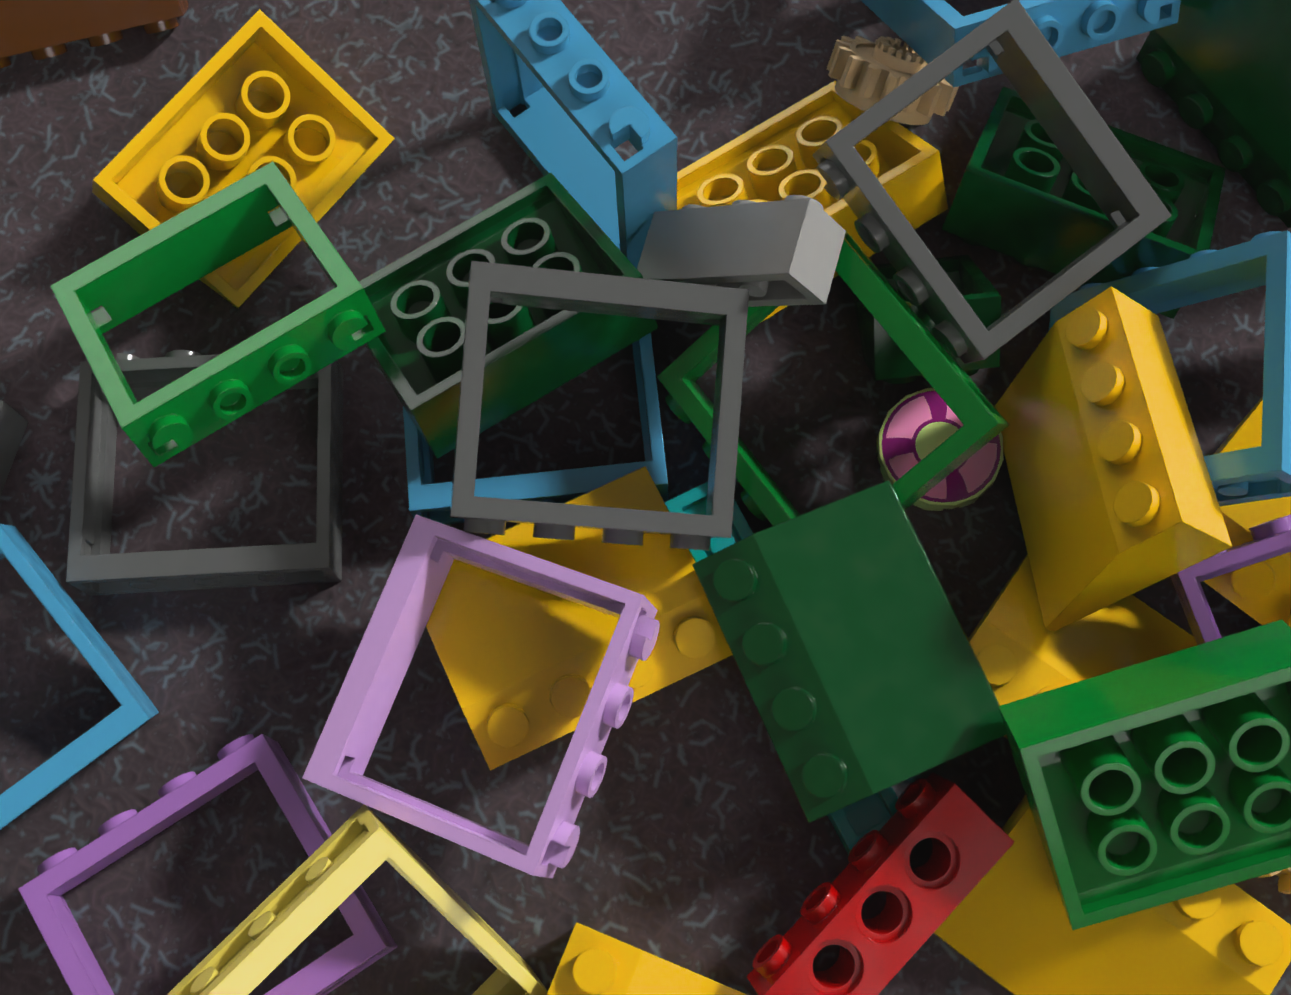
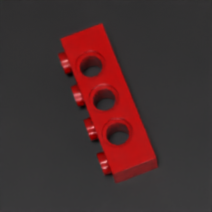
M933 772L927 779L921 778L916 780L899 796L895 804L897 812L879 831L872 830L865 834L854 845L848 856L850 863L832 883H822L809 894L801 907L800 912L802 916L784 936L781 934L773 936L760 948L752 963L754 969L747 975V979L758 995H878L1015 842L955 783ZM931 838L933 849L929 860L920 867L911 868L910 854L913 847L919 841ZM885 891L886 904L882 912L874 918L862 919L861 911L865 900L875 892ZM839 945L840 953L836 963L827 970L814 971L813 961L816 954L826 946Z

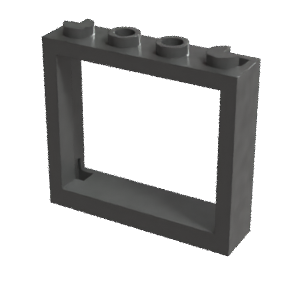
M1019 0L1011 1L825 141L812 155L819 164L816 167L828 183L824 186L826 191L837 200L843 197L858 219L854 222V225L863 242L873 252L879 253L882 251L897 271L893 275V279L901 294L912 305H922L936 324L932 328L933 335L941 344L945 343L956 359L960 357L964 364L985 360L1172 216ZM984 48L990 53L1115 228V230L987 328L854 147Z
M471 261L450 518L464 519L463 531L505 535L506 522L534 524L533 537L574 540L575 527L603 529L602 543L643 546L644 533L670 535V548L710 551L711 538H731L749 289ZM496 303L719 326L706 515L474 496L489 304Z
M173 350L166 353L165 357L139 358L131 354L117 353L116 361L135 398H146L220 354L202 355L190 350ZM336 360L287 389L318 388L316 543L110 554L118 420L88 361L80 362L66 582L87 595L342 582L344 370L339 361Z

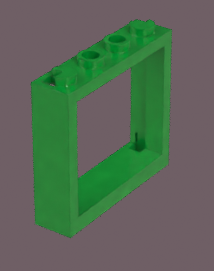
M273 161L50 286L122 430L153 467L165 462L386 332L365 290ZM279 206V207L276 208L275 210H273V211H271V212L268 213V211H270V210H272L273 208ZM293 226L335 288L137 402L103 333ZM103 306L100 309L91 313V311L95 310L96 308Z
M846 231L835 271L964 424L892 484L904 510H906L1008 427L1009 423ZM778 306L748 307L746 335ZM712 325L657 376L669 392L665 396V400L673 413L684 423H693L706 439V442L702 444V448L709 459L714 404L696 381L717 363L719 326ZM738 437L736 479L744 488L740 496L746 507L759 520L763 522L769 520L773 526L800 516V513L741 438Z

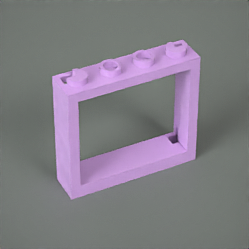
M416 514L302 778L532 876L553 879L557 867L564 868L569 863L576 849L580 828L574 823L584 797H593L603 780L607 766V757L601 754L611 728H620L629 713L634 690L628 685L638 659L645 661L655 646L660 627L659 620L654 619L658 610L643 594ZM454 559L619 618L530 845L363 776Z

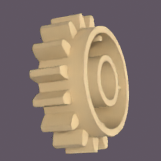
M842 36L841 40H836L827 70H829V77L837 79L835 85L836 93L846 102L866 111L928 65V63L911 47L908 49L909 45L904 42L903 46H900L901 40L897 38L894 40L892 37L881 36L875 42H870L861 36H856L855 39ZM943 79L890 119V121L909 125H925L930 122L933 113L945 116L946 111L949 112L959 86L953 87Z

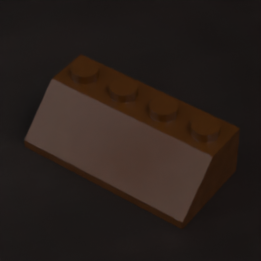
M0 0V69L11 65L9 56L31 51L34 60H41L67 52L65 43L87 38L90 47H96L123 39L121 30L143 25L146 34L179 26L177 17L184 16L189 8L188 1Z

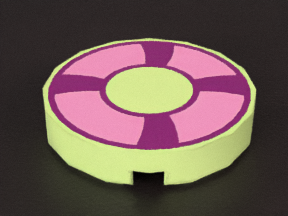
M926 388L906 395L888 411L877 436L878 461L885 481L889 480L892 484L895 483L964 425L934 388ZM1000 432L913 505L924 510L943 511V509L961 508L974 503L992 486L1004 460L1002 433Z

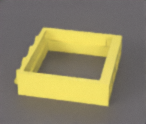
M363 804L167 995H249L385 860L497 968L472 995H547L548 991L526 961L367 805Z

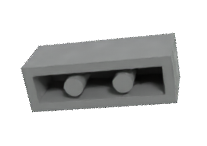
M789 195L784 200L769 202L736 200L732 205L713 207L688 204L679 210L654 212L637 270L642 274L643 279L749 289L748 307L821 305L827 302L846 230L824 211L820 202L803 195Z

